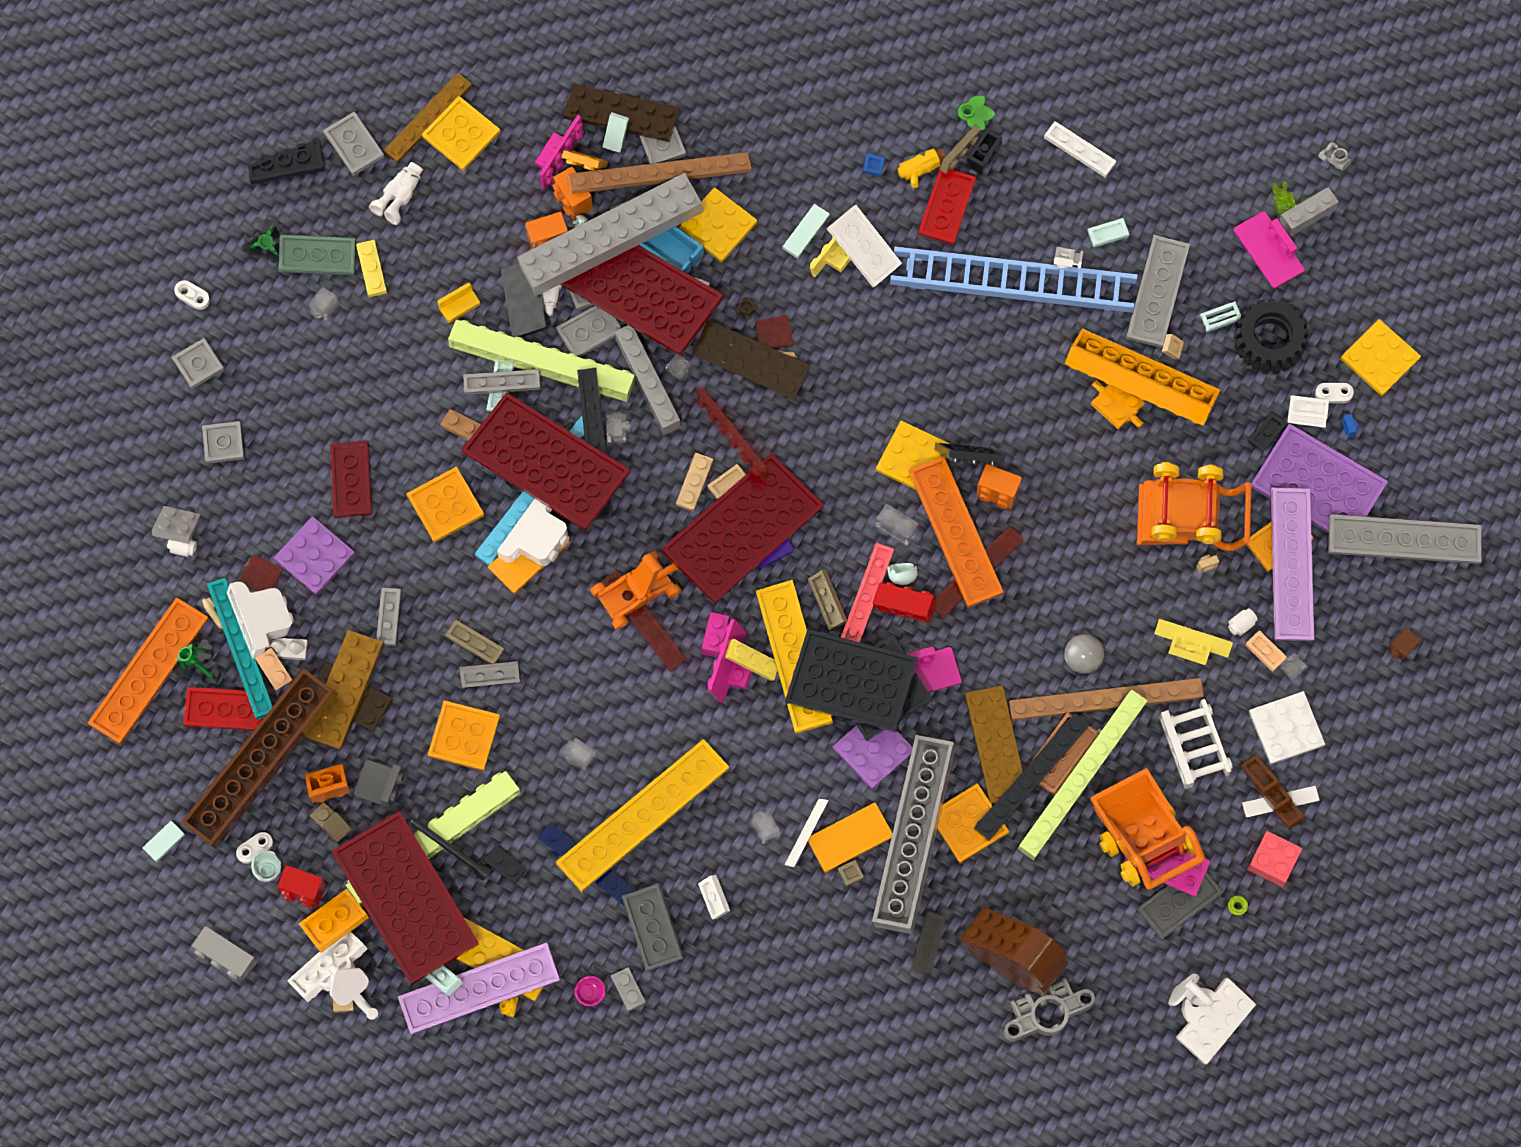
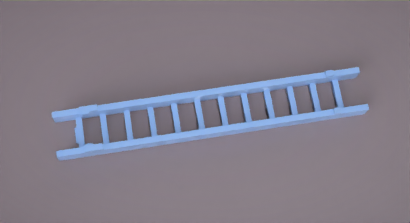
M894 247V254L896 256L908 258L906 269L908 276L891 275L890 285L1133 313L1134 303L1118 301L1120 282L1136 284L1137 274L1085 268L1079 269L1077 267L1060 268L1057 265ZM914 261H928L926 279L912 278ZM933 261L947 262L945 281L931 280ZM952 263L966 264L964 283L949 282ZM970 265L984 266L982 286L968 284ZM989 267L1003 269L1001 288L987 286ZM1008 269L1022 271L1020 290L1006 289ZM1026 271L1040 273L1038 292L1024 291ZM1045 274L1059 275L1057 294L1043 293ZM1064 276L1078 277L1076 297L1062 295ZM1082 278L1096 279L1094 299L1080 297ZM1101 280L1115 282L1113 301L1099 299Z

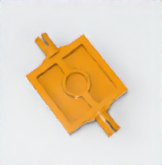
M1098 380L1094 381L1092 386L1100 393L1091 402V405L1117 429H1120L1125 423L1130 421L1138 428L1144 424L1136 416L1137 412L1145 404L1143 400L1113 385L1104 387Z

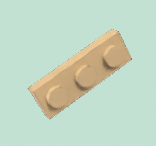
M695 453L677 499V507L694 512L713 464L712 458Z

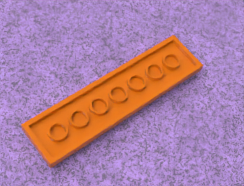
M945 457L910 469L909 475L967 608L1003 595L1002 587Z
M176 597L93 714L88 724L121 745L167 680L173 668L177 665L178 661L176 658L180 649L188 647L189 644L193 643L209 618Z

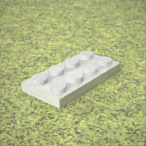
M857 205L851 207L826 228L872 287H875L902 264Z

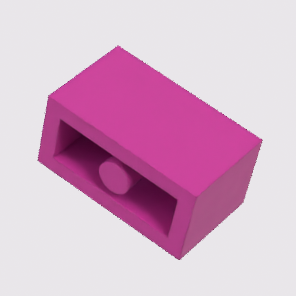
M710 612L702 645V655L718 658L720 644L724 641L725 630L729 624V616Z

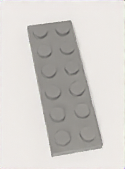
M1157 235L1153 236L1126 339L1163 348L1190 244Z

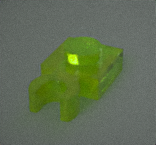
M1283 181L1282 189H1279L1276 183L1273 184V191L1277 194L1274 195L1273 200L1278 215H1282L1296 206L1292 192H1286L1288 187L1286 181Z

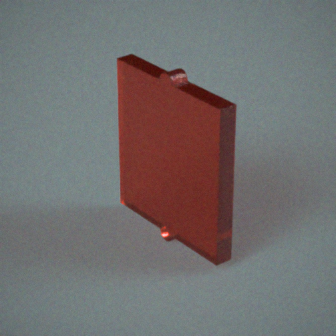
M788 316L756 321L758 332L756 337L759 338V343L772 349L793 346L791 334L793 329L790 328Z
M253 554L248 565L244 567V572L238 582L244 583L255 591L270 589L277 585V580L283 569Z

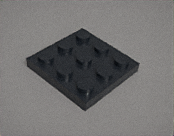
M935 442L934 450L939 452L940 456L950 459L949 461L961 462V459L973 464H979L981 461L993 466H998V463H1004L1005 455L989 447Z

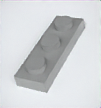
M381 588L376 640L382 641L384 646H396L401 589Z
M518 661L460 667L462 688L520 682Z

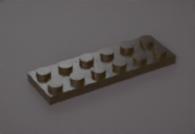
M574 84L563 113V119L574 121L576 116L579 115L582 118V123L607 128L610 114L613 112L629 118L626 133L670 142L680 108Z
M707 320L692 355L793 400H796L810 369L809 364Z

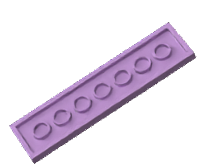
M1272 488L1274 640L1313 641L1310 489Z
M544 943L456 975L463 984L449 996L444 994L434 984L398 996L410 1034H414L561 980L549 945Z

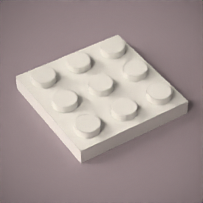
M1304 691L1249 710L1270 765L1325 746Z

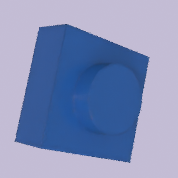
M867 154L863 173L881 177L885 157Z
M1351 414L1345 415L1341 422L1347 439L1355 437L1359 429L1358 423Z

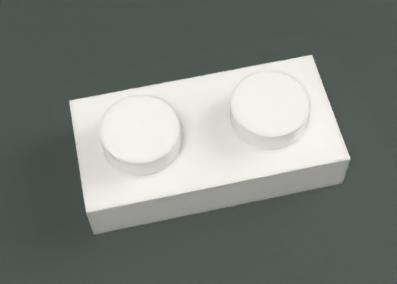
M711 875L698 883L712 919H718L730 911L716 875Z

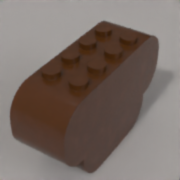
M987 908L981 909L959 939L960 943L973 956L992 967L1006 980L1041 996H1045L1050 986L1068 964L1064 958L1066 956L1065 951L1044 932Z

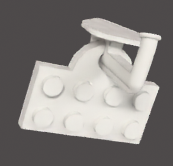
M351 932L322 953L316 954L287 980L307 1002L324 989L330 991V996L338 1005L345 1006L353 1000L369 1019L372 1020L378 1016V1011L372 1008L360 995L368 986L369 980L360 968H355L353 962L367 948Z
M1192 974L1173 989L1168 1004L1176 1006L1183 1001L1182 1012L1188 1023L1176 1038L1203 1064H1208L1256 1004L1228 978H1225L1213 992L1210 989L1200 988L1196 984L1200 976Z

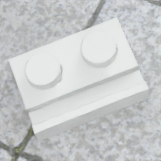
M1057 247L1054 264L1060 268L1077 265L1081 269L1083 251L1075 253L1073 249Z
M1291 395L1287 423L1325 428L1329 400Z

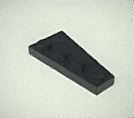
M318 137L313 138L311 142L306 144H298L292 150L281 151L275 157L271 158L269 156L248 165L251 185L324 171Z

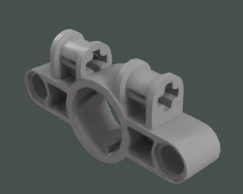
M1062 978L1060 982L1050 986L1048 989L1049 995L1040 997L1035 1003L1029 993L1022 999L1012 1000L1010 1003L1017 1019L1007 1023L1004 1029V1036L1008 1041L1015 1042L1036 1032L1045 1036L1056 1035L1065 1028L1068 1018L1092 1007L1095 1001L1094 993L1084 989L1073 994L1067 980ZM1088 996L1091 1002L1083 1004L1080 1001V997ZM1047 1002L1059 1006L1060 1014L1064 1016L1062 1024H1056L1051 1029L1041 1026L1039 1018L1035 1017L1037 1007L1040 1005L1045 1006L1048 1004ZM1015 1027L1019 1033L1012 1036L1008 1033V1029Z

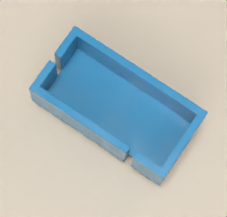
M676 226L639 244L640 247L687 274L691 271V266L694 267L704 255V246Z

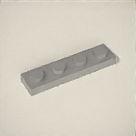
M539 369L463 375L465 395L540 390Z

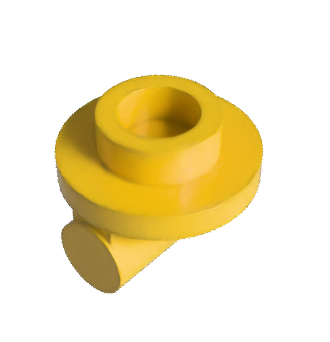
M518 997L500 1002L501 1013L508 1017H514Z

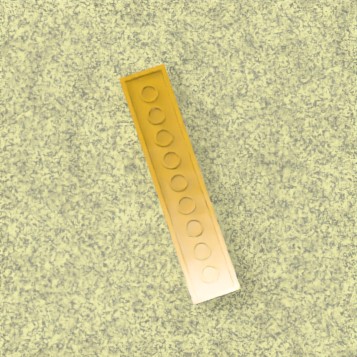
M703 739L557 860L556 865L583 892L728 771L729 766Z

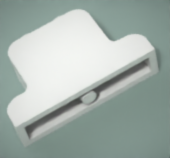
M534 499L497 550L499 559L506 563H512L520 555H523L540 566L548 565L557 558L561 546L564 547L569 540L566 524L550 514L552 509Z
M242 582L230 583L227 594L252 659L261 656L266 648H269V640L284 637L288 634L291 624L294 622L293 616L287 610L286 598L282 596L278 589L270 588L251 593Z

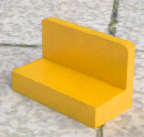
M470 282L437 301L439 310L448 324L481 305L472 290Z

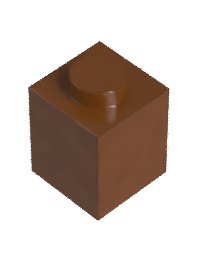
M1405 628L1388 649L1395 659L1404 661L1421 640Z

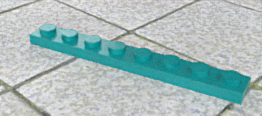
M226 578L207 583L256 720L262 719L271 710L272 704L255 658L252 659L227 594L229 587Z

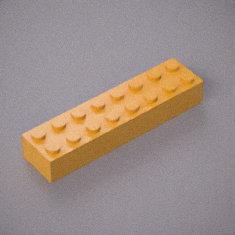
M1083 328L1072 344L1065 362L1072 369L1084 372L1090 377L1102 380L1108 385L1120 388L1126 393H1131L1144 401H1149L1160 408H1165L1178 416L1185 417L1193 423L1203 426L1220 393V389Z

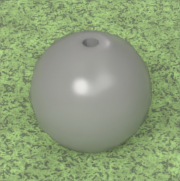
M1089 634L1075 636L1066 645L1064 651L1065 661L1073 671L1080 674L1091 673L1097 670L1103 662V645L1097 638Z

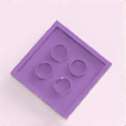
M312 516L275 555L274 560L317 596L355 555V552Z
M857 725L833 746V749L872 790L911 756L913 748L898 731L895 733L885 730L866 741Z

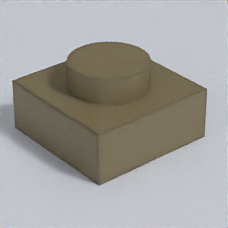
M856 860L838 868V872L846 887L864 879Z

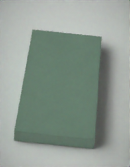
M280 235L279 272L354 275L355 238Z

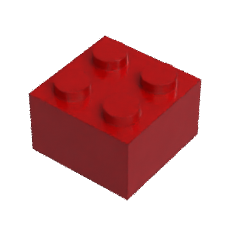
M287 865L277 886L284 900L293 903L295 900L302 902L301 905L309 909L313 907L319 908L327 887L323 878Z

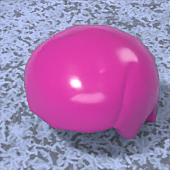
M595 976L584 977L575 986V997L584 1006H595L605 997V985L601 979Z

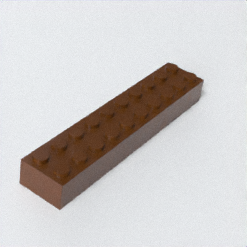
M303 668L181 823L216 849L338 695Z

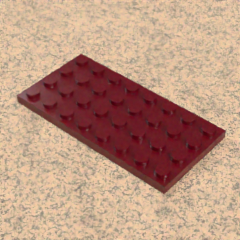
M639 245L560 284L562 287L679 356L683 354L724 299L723 294Z
M507 392L462 448L463 454L587 531L630 474V469Z
M770 453L661 549V552L715 604L822 510L824 504Z
M400 811L331 851L410 985L479 945L478 940Z

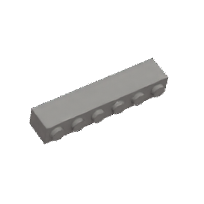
M628 325L614 331L615 340L632 374L635 375V380L662 434L666 435L679 429L680 419L634 328Z

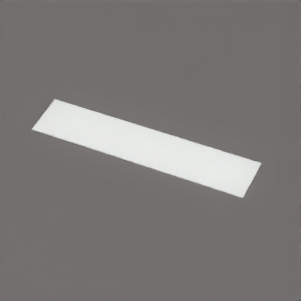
M1316 786L1287 792L1295 806L1319 801ZM1264 798L1242 803L1246 817L1273 811Z
M818 799L785 865L795 866L828 800Z

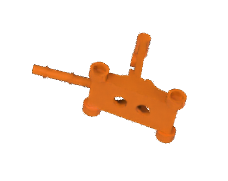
M656 551L645 555L636 569L623 575L608 587H605L604 583L600 582L590 589L593 596L599 598L609 613L615 630L621 629L628 623L626 615L666 593L668 598L671 599L681 593L682 590L679 585H674L667 576L678 570V568L671 564L663 569L659 563L660 556ZM630 591L633 594V598L629 601L624 600L622 597L623 592Z

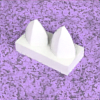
M288 638L269 640V648L273 649L278 659L306 660L307 640Z

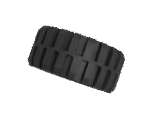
M1263 299L1259 300L1257 305L1251 304L1248 310H1244L1235 330L1234 345L1238 349L1237 354L1239 358L1244 357V364L1247 366L1251 364L1253 366L1252 370L1258 371V369L1263 370V374H1268L1269 371H1273V374H1279L1281 369L1285 372L1290 369V366H1295L1305 351L1309 336V330L1306 329L1308 325L1306 319L1302 320L1303 314L1300 311L1296 312L1294 305H1286L1284 300L1275 302V299H1269L1268 302H1265ZM1268 323L1278 325L1287 333L1289 338L1288 344L1280 349L1265 348L1255 339V328Z

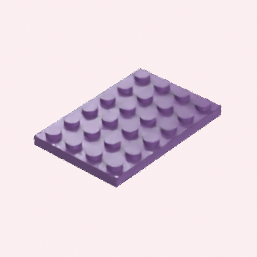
M1288 424L1251 483V488L1270 499L1272 488L1310 489L1311 523L1329 533V516L1331 514L1367 517L1388 481L1293 425Z

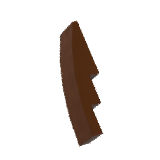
M1254 755L1240 765L1260 795L1289 830L1305 820L1302 812L1292 802V798L1281 787L1280 781L1257 755Z

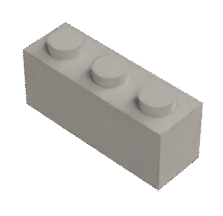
M1329 187L1283 213L1279 222L1289 237L1334 212L1339 201Z
M206 926L192 944V947L196 950L194 954L202 959L207 957L211 960L210 964L219 970L224 968L228 971L227 975L234 980L239 978L243 981L256 963L253 956Z

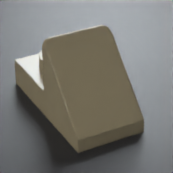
M324 802L310 815V818L337 843L352 830L339 814L330 809Z

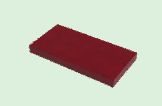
M368 441L330 444L334 518L372 515Z

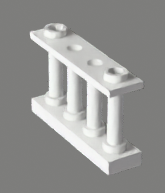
M1205 699L1201 700L1199 704L1200 709L1178 716H1170L1169 711L1161 712L1159 716L1185 789L1193 787L1194 780L1197 777L1223 770L1226 777L1229 776L1233 768L1230 758H1226L1212 720V708L1210 704L1206 703ZM1200 716L1204 717L1206 727L1181 735L1176 733L1174 728L1176 724ZM1210 734L1213 741L1212 745L1190 752H1183L1181 744L1184 741ZM1217 752L1219 763L1197 770L1189 769L1187 764L1189 760Z

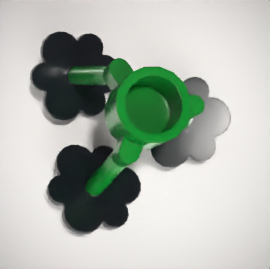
M275 217L270 220L266 219L261 228L264 234L259 238L257 236L245 238L242 250L251 257L253 255H261L262 248L268 250L265 254L267 259H271L272 263L279 262L280 243L278 242L273 245V236L276 238L280 237L283 225Z
M203 639L201 643L198 642L196 644V647L189 644L188 647L181 648L176 658L178 663L173 668L174 673L179 674L180 678L185 676L191 677L194 674L193 669L197 667L205 673L201 681L206 686L216 684L221 674L218 667L212 666L210 669H205L197 662V658L200 661L211 659L214 646L210 644L209 640Z

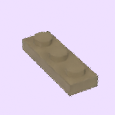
M975 125L943 159L940 168L943 173L946 174L950 169H955L961 157L965 158L970 150L969 148L976 145L980 139L978 137L980 128Z
M821 570L808 578L828 629L834 630L848 622L827 571Z
M456 619L445 634L446 638L489 664H496L505 651L501 646Z

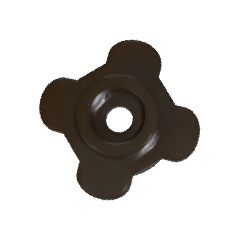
M743 298L739 306L735 308L737 314H742L745 319H751L752 313L757 310L758 306L751 300Z

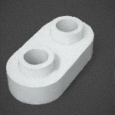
M180 281L176 284L174 291L178 299L197 310H203L208 307L210 298L206 291L188 281ZM183 290H188L186 294H182ZM199 299L204 300L202 303L197 302Z
M1322 383L1316 388L1315 398L1329 400V403H1347L1352 399L1354 391L1347 383ZM1322 390H1327L1328 394H1324ZM1341 390H1346L1347 394H1343Z
M258 833L238 847L236 851L237 858L243 864H250L257 852L263 850L270 851L272 849L273 840L268 833ZM265 839L266 843L261 845L259 841ZM249 850V854L244 856L243 851Z

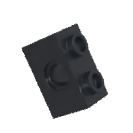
M986 128L968 155L966 166L982 175L1000 149L1002 137Z

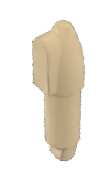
M210 598L203 599L202 603L205 610L220 629H223L214 603Z

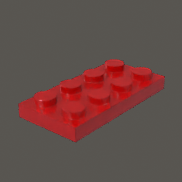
M952 169L946 174L939 170L918 235L954 245L976 181L975 176Z
M187 687L183 723L185 727L254 731L263 720V718L256 720L246 691Z

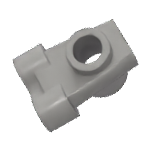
M1334 142L1329 143L1327 148L1323 149L1318 156L1324 162L1328 161L1335 168L1342 171L1351 164L1347 151L1340 148Z

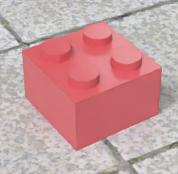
M1266 831L1247 870L1283 888L1302 848Z

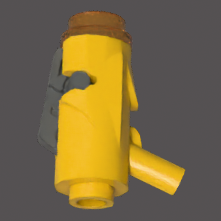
M937 148L930 149L920 154L909 156L907 161L899 163V168H897L898 174L901 179H911V187L917 188L919 186L918 177L941 167L946 156L941 148L938 150Z

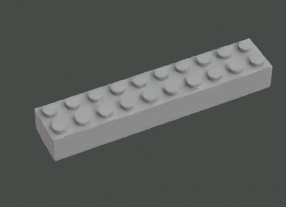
M683 173L518 256L517 259L535 295L538 296L703 213L702 203L686 174Z
M915 735L872 922L875 927L913 934L956 750L954 742Z

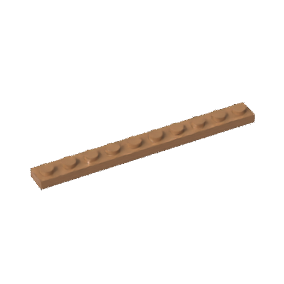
M748 152L573 173L568 174L567 179L571 194L665 183L683 173L686 174L688 180L751 172L752 167Z
M1201 678L1010 700L1011 721L1066 715L1067 712L1074 714L1118 709L1131 689L1147 700L1145 705L1203 699Z

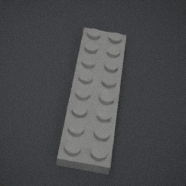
M1331 514L1329 516L1328 553L1480 564L1481 525Z

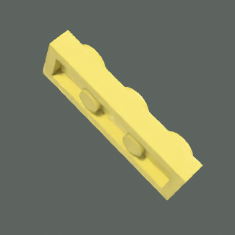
M375 240L356 244L368 297L386 294L387 291Z
M735 639L730 640L725 658L770 681L775 679L778 669L774 659Z

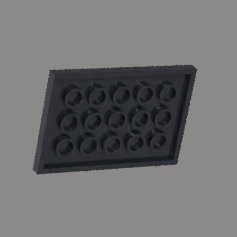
M807 629L785 703L897 733L919 659L910 655Z

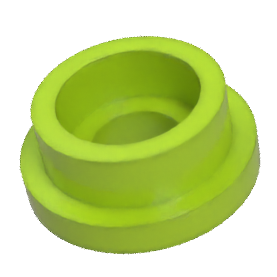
M1234 896L1228 902V909L1234 915H1242L1248 908V903L1242 896ZM1239 903L1241 905V908L1236 909L1234 907V904Z

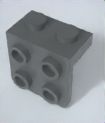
M367 760L354 791L355 797L390 808L392 802L394 803L396 800L397 787L399 784L401 785L404 778L401 766L393 764L391 768Z

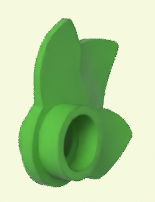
M974 96L968 103H964L959 107L958 116L962 120L967 121L970 128L976 125L981 129L980 131L985 130L984 122L991 120L995 112L984 106V96ZM964 111H969L970 114L966 115Z

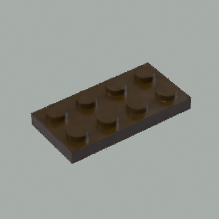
M325 663L317 679L326 685L333 666ZM367 686L353 722L374 733L393 699Z

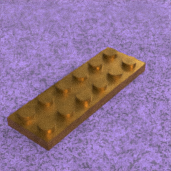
M350 630L347 631L326 682V686L332 689L338 696L305 738L342 750L384 647L382 641Z
M1003 685L965 693L987 795L991 805H994L1023 772Z

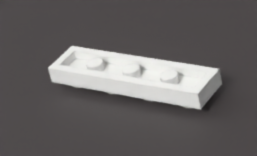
M1056 121L1044 135L1046 140L1105 178L1116 164V160Z

